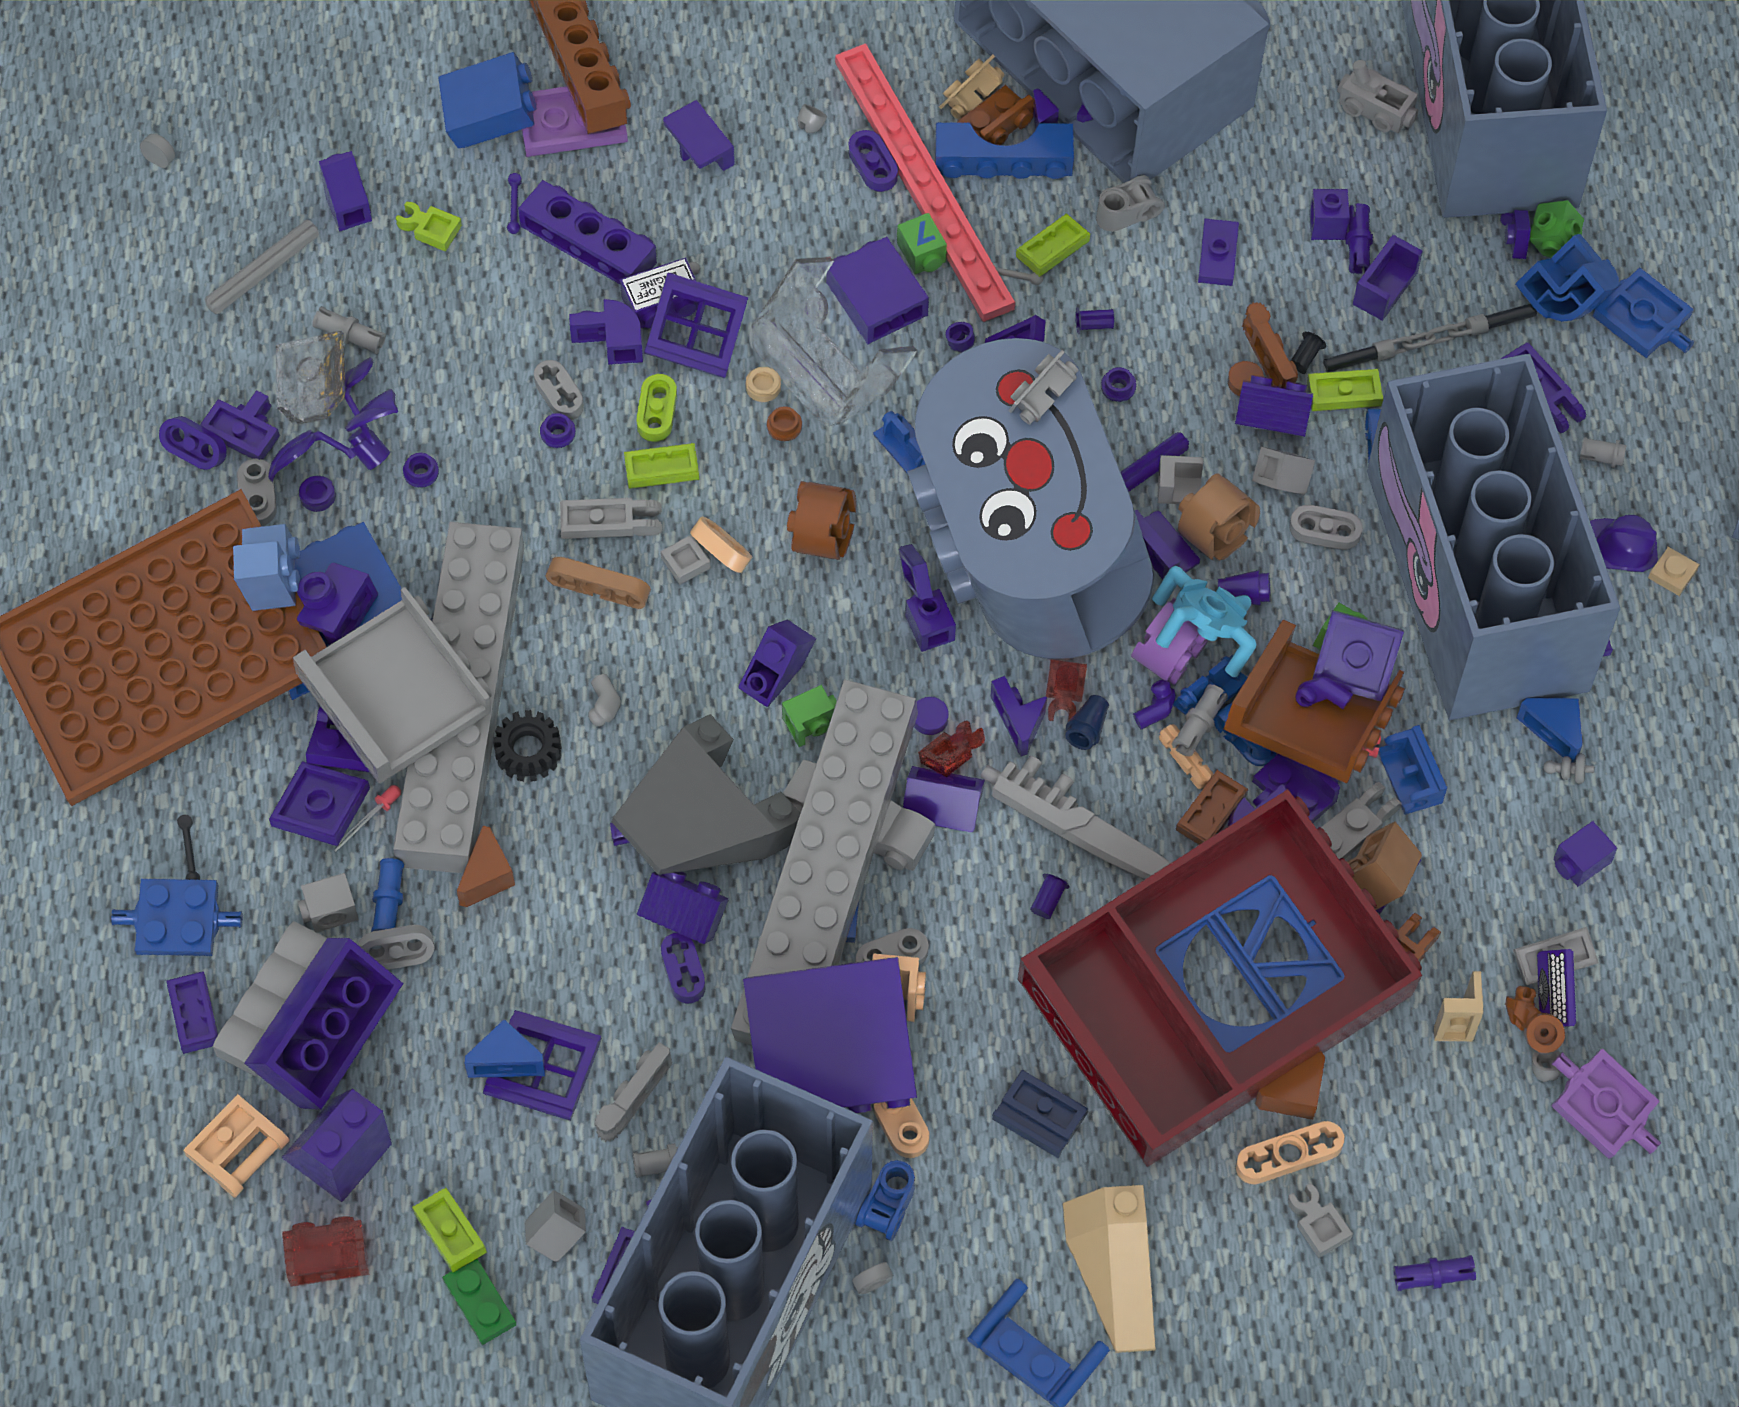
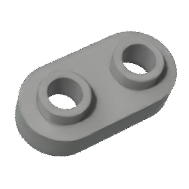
M254 458L245 461L239 467L237 472L238 490L242 489L251 507L256 502L263 503L259 507H252L261 526L271 522L277 512L275 478L272 483L268 477L270 464L267 461ZM254 471L261 472L257 476H250Z
M1302 505L1296 508L1292 513L1289 526L1293 537L1300 542L1340 550H1348L1355 547L1360 541L1363 529L1360 519L1353 513L1314 505ZM1310 524L1313 526V529L1307 530L1301 525ZM1344 530L1348 532L1349 536H1340L1337 532Z
M408 925L373 931L365 934L358 942V946L387 970L422 964L428 961L434 952L433 935L426 927L421 925ZM413 939H418V940H420V941H418V942H416V943H411V942H409V940H413ZM378 945L382 946L380 949L371 948Z
M902 929L862 945L856 953L855 963L869 961L868 957L874 953L919 958V965H921L928 956V940L917 929ZM913 942L916 944V947L914 949H906L903 944Z

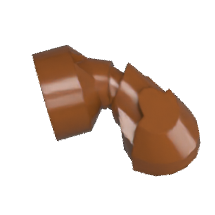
M1518 986L1515 990V997L1506 996L1505 1001L1511 1023L1516 1025L1521 1031H1524L1527 1043L1534 1050L1541 1053L1554 1052L1562 1045L1565 1039L1563 1024L1555 1016L1542 1013L1535 1007L1534 999L1537 994L1535 989Z

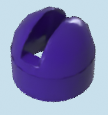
M956 322L951 324L946 330V339L952 350L962 353L973 347L975 335L969 323Z

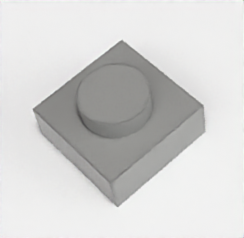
M692 535L661 551V559L679 585L711 568L710 560Z

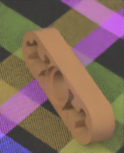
M554 557L545 575L546 579L554 586L593 596V593L600 595V599L636 609L645 607L651 591L650 586L639 578L565 557Z

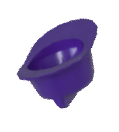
M1624 515L1617 519L1602 518L1590 521L1607 569L1644 572L1653 568L1658 562L1657 532L1653 530L1650 523L1644 518L1637 515Z

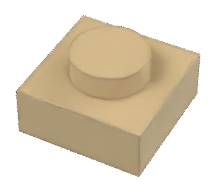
M1667 547L1651 570L1648 579L1680 596L1697 572L1700 564Z

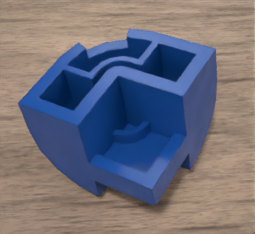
M1578 234L1574 235L1552 258L1536 262L1515 285L1543 317L1563 322L1580 319L1593 311L1619 286V277L1609 259L1601 260L1584 237Z

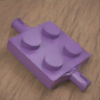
M1604 1049L1597 1051L1589 1062L1580 1068L1563 1052L1555 1058L1551 1064L1565 1075L1568 1081L1564 1091L1551 1107L1601 1153L1610 1159L1615 1156L1626 1142L1632 1139L1638 1142L1649 1154H1652L1658 1148L1661 1142L1647 1131L1644 1126L1646 1125L1648 1115L1660 1101Z

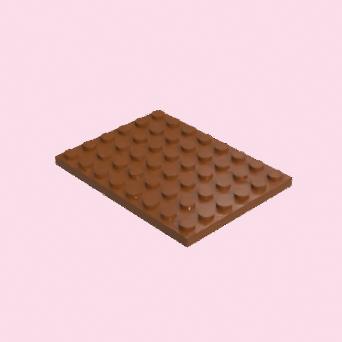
M242 489L0 616V666L71 806L302 684L303 682L296 674L293 657L304 650L312 657L326 648L317 630L298 623L297 617L304 605L297 592H295L296 606L252 611L234 580L233 546L242 545V529L262 527Z

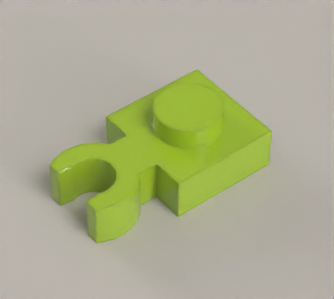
M406 201L404 204L405 212L412 216L404 218L397 215V227L404 231L415 230L416 240L446 252L462 227L461 218L433 206H430L427 212L424 213L420 211L417 204Z

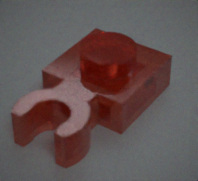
M1051 660L1046 697L1055 699L1048 707L1049 721H1054L1055 712L1060 709L1068 712V722L1076 714V706L1072 701L1082 702L1087 664Z
M967 720L961 722L956 727L955 734L951 736L943 732L919 751L920 763L948 777L972 758L971 749L978 748L985 742L984 730L978 728L972 733L970 722Z

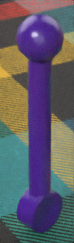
M512 173L508 176V183L511 186V213L507 230L510 234H517L520 231V224L517 222L518 186L522 183L520 174Z

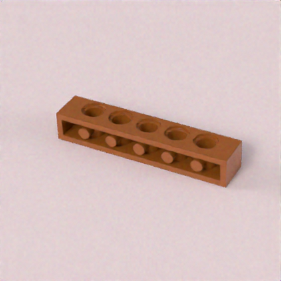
M529 0L587 133L591 134L627 124L626 109L631 108L629 95L625 88L620 89L619 87L620 78L616 66H610L608 63L610 58L605 42L599 43L598 41L599 32L595 20L588 19L589 11L586 0Z

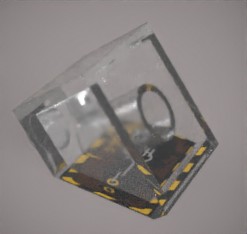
M337 331L276 344V408L293 425L327 419L345 398L344 333Z

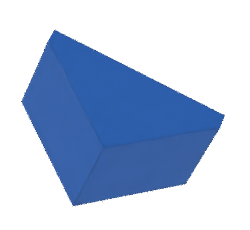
M1526 698L1521 703L1517 719L1560 756H1568L1571 758V763H1575L1576 756L1582 748L1579 698Z
M505 1019L465 1055V1067L468 1078L545 1076L543 1054Z

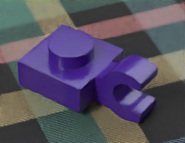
M1514 210V213L1501 214L1500 222L1506 226L1505 244L1511 245L1512 258L1526 259L1531 233L1528 210Z

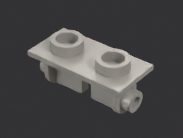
M1063 350L1055 358L1048 354L1034 370L1039 376L1030 385L1024 381L1011 395L1015 402L1009 409V412L1012 413L1018 407L1022 411L1019 416L1029 425L1033 421L1038 422L1041 416L1055 402L1045 393L1047 389L1051 390L1059 398L1067 387L1077 379L1075 374L1079 371L1078 368L1070 361L1064 364L1060 360L1065 353Z

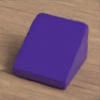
M1036 88L1033 90L1035 129L1039 123H1058L1059 108L1040 89Z

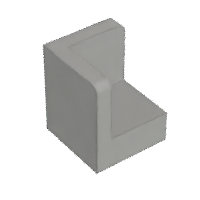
M1261 446L1252 481L1274 489L1304 495L1308 489L1315 460L1294 453Z
M1160 456L1158 503L1180 504L1186 495L1190 493L1196 494L1201 489L1202 457Z
M555 1190L546 1197L525 1221L526 1245L555 1262H558L586 1232L585 1208Z

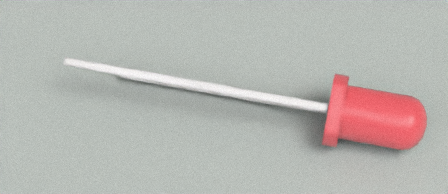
M391 785L381 796L377 795L375 801L378 805L342 838V843L334 851L336 852L381 807L388 811L391 808L390 805L401 795L400 788L396 785Z

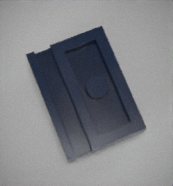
M1021 1070L1003 1097L1001 1104L993 1112L992 1120L1059 1158L1062 1150L1069 1143L1086 1117L1088 1108Z

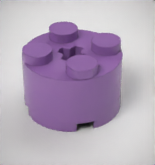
M1174 597L1151 622L1145 631L1147 633L1144 637L1146 641L1144 644L1141 642L1137 643L1131 657L1161 679L1176 685L1186 672L1187 664L1192 657L1196 659L1208 640L1197 632L1198 627L1190 621H1185L1168 648H1163L1157 644L1156 638L1174 611L1173 604L1176 600Z

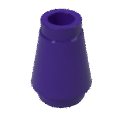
M1260 570L1218 579V587L1225 589L1234 597L1248 596L1251 599L1252 605L1261 606L1262 602H1270L1269 573H1260Z

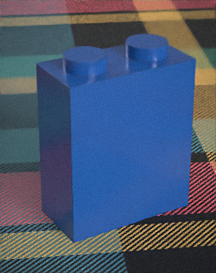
M514 52L438 76L445 130L458 149L535 125L533 111L537 110V106L528 84L532 82V74L527 63H521Z

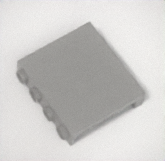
M406 587L401 589L402 600L314 656L311 657L304 650L293 657L298 677L379 784L491 713L490 697H492V692L487 683L481 677L476 680L469 671L471 665L461 650L456 652L448 643L450 638L444 627L440 623L433 624L427 616L429 610L423 600L418 595L413 598Z

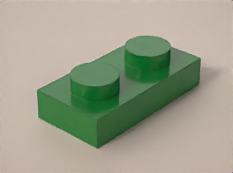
M478 1259L442 1277L444 1284L481 1345L486 1344L516 1326L515 1319Z

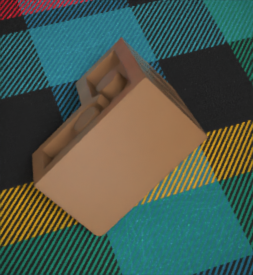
M1396 821L1368 835L1357 857L1347 862L1354 872L1353 880L1361 890L1366 889L1374 898L1377 905L1376 910L1404 895L1422 854Z

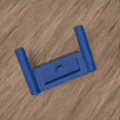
M1015 1279L968 1336L967 1340L1047 1400L1052 1406L1065 1407L1109 1353L1110 1349L1103 1342L1097 1341L1077 1367L1072 1370L1069 1363L1008 1317L1005 1319V1316L1028 1290L1024 1282Z

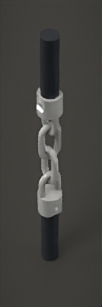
M1530 303L1486 316L1479 314L1466 318L1464 322L1440 326L1428 332L1375 342L1367 348L1326 358L1323 360L1326 371L1331 372L1376 359L1378 362L1393 358L1395 354L1407 352L1410 349L1449 341L1455 337L1475 336L1486 333L1491 328L1537 316V311ZM1466 326L1467 330L1458 332V328ZM1448 330L1449 336L1436 339L1435 333ZM1424 337L1426 339V341L1412 344L1413 340H1417ZM1402 342L1404 348L1395 350L1394 344Z

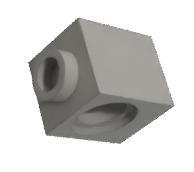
M345 873L301 886L305 899L297 902L303 922L311 921L315 932L359 920Z

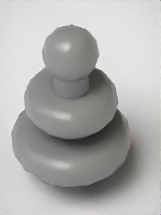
M1582 753L1576 756V763H1571V758L1565 756L1562 758V763L1549 760L1543 766L1544 771L1548 774L1561 772V777L1564 780H1568L1571 774H1575V782L1577 784L1584 782L1585 773H1594L1595 766L1586 765V757Z

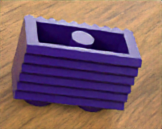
M1251 375L1250 381L1243 380L1235 424L1305 437L1313 393L1307 392L1308 385L1286 382V387L1284 388L1273 386L1271 378Z
M683 871L660 875L652 872L637 915L681 935H685L699 943L706 944L712 941L718 930V925L721 922L729 898L720 895L721 889L711 883L700 881L699 885L685 880L687 874Z

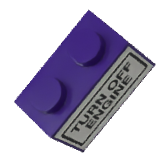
M686 257L620 279L621 298L624 304L629 306L638 316L641 329L645 327L651 328L667 273L696 281ZM674 295L669 313L679 317H688L697 310L699 303Z

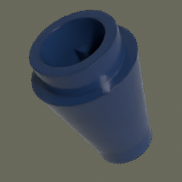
M1091 695L1066 724L1067 732L1065 736L1072 746L1081 750H1088L1093 745L1098 744L1109 708V703L1105 698L1099 695Z

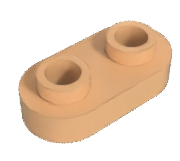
M910 1098V1106L887 1108L886 1102L873 1103L874 1113L893 1150L898 1155L905 1158H915L926 1151L929 1145V1130L912 1098ZM906 1131H913L917 1134V1137L908 1140L903 1134Z

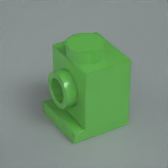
M822 685L782 702V719L798 747L805 745V737L811 734L814 737L820 736L828 730L837 700L834 695L828 696Z

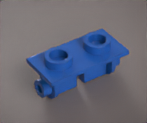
M893 411L886 413L882 418L884 422L883 427L873 432V435L906 473L909 470L925 465L916 440L915 429L899 413L895 414Z
M1233 655L1230 657L1224 656L1221 658L1220 663L1208 671V676H1202L1188 688H1183L1180 691L1181 695L1174 701L1173 706L1186 715L1189 709L1196 707L1206 687L1210 684L1224 690L1223 693H1227V700H1229L1240 691L1248 677L1241 672L1237 677L1230 676L1225 671V668Z

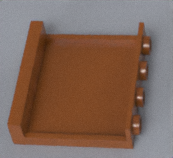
M1282 620L1232 702L1224 730L1344 783H1348L1354 771L1362 772L1370 753L1366 749L1373 751L1382 731L1378 728L1385 730L1393 713V709L1390 706L1398 707L1405 688L1400 686L1404 671L1399 670L1392 684H1388L1382 701L1353 694L1344 709H1341L1328 699L1314 703L1310 707L1300 706L1295 698L1296 692L1303 682L1312 680L1319 654L1292 643L1291 640L1296 625Z

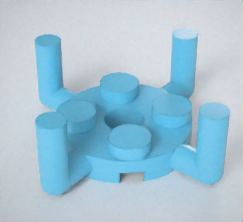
M1171 567L1153 595L1152 600L1157 605L1164 606L1177 585L1181 590L1173 604V613L1156 638L1157 644L1163 648H1168L1185 621H1190L1198 627L1197 632L1207 640L1215 641L1218 637L1232 638L1240 646L1226 666L1225 671L1230 676L1237 677L1257 646L1256 640L1244 629L1247 624V620H1244V617L1251 606V599L1246 595L1234 597L1221 587H1218L1215 592L1206 588L1207 581L1192 579L1180 567Z

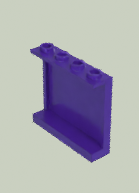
M898 957L746 977L743 979L756 1070L843 1108L848 1107V1110L855 1113L872 1111L871 1104L887 1102V1108L910 1106V1098H917Z

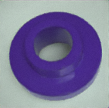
M1113 368L1102 378L1101 390L1112 401H1126L1136 392V379L1125 368ZM1120 383L1124 385V388H1115L1113 385Z
M561 413L549 415L540 427L542 441L553 448H562L569 445L576 435L573 421ZM556 429H561L564 431V433L562 434H552V432Z
M415 453L404 463L403 475L406 482L411 486L427 487L438 478L439 467L436 460L430 455ZM423 468L427 470L423 474H415L418 469Z

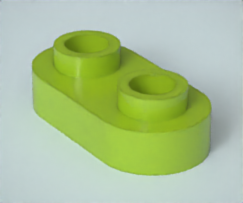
M665 374L649 376L644 380L641 387L636 418L637 430L642 438L652 442L667 438L673 427L677 387L675 381ZM656 393H663L665 397L660 399L655 398L654 395ZM652 423H658L661 425L658 428L649 427V425Z

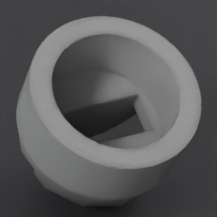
M803 104L797 117L798 126L801 129L805 128L806 133H815L823 127L827 115L811 105Z
M1555 1050L1551 1053H1541L1538 1051L1534 1053L1532 1070L1537 1079L1542 1082H1548L1559 1078L1561 1072L1551 1063L1560 1052ZM1547 1062L1548 1068H1544L1542 1063Z

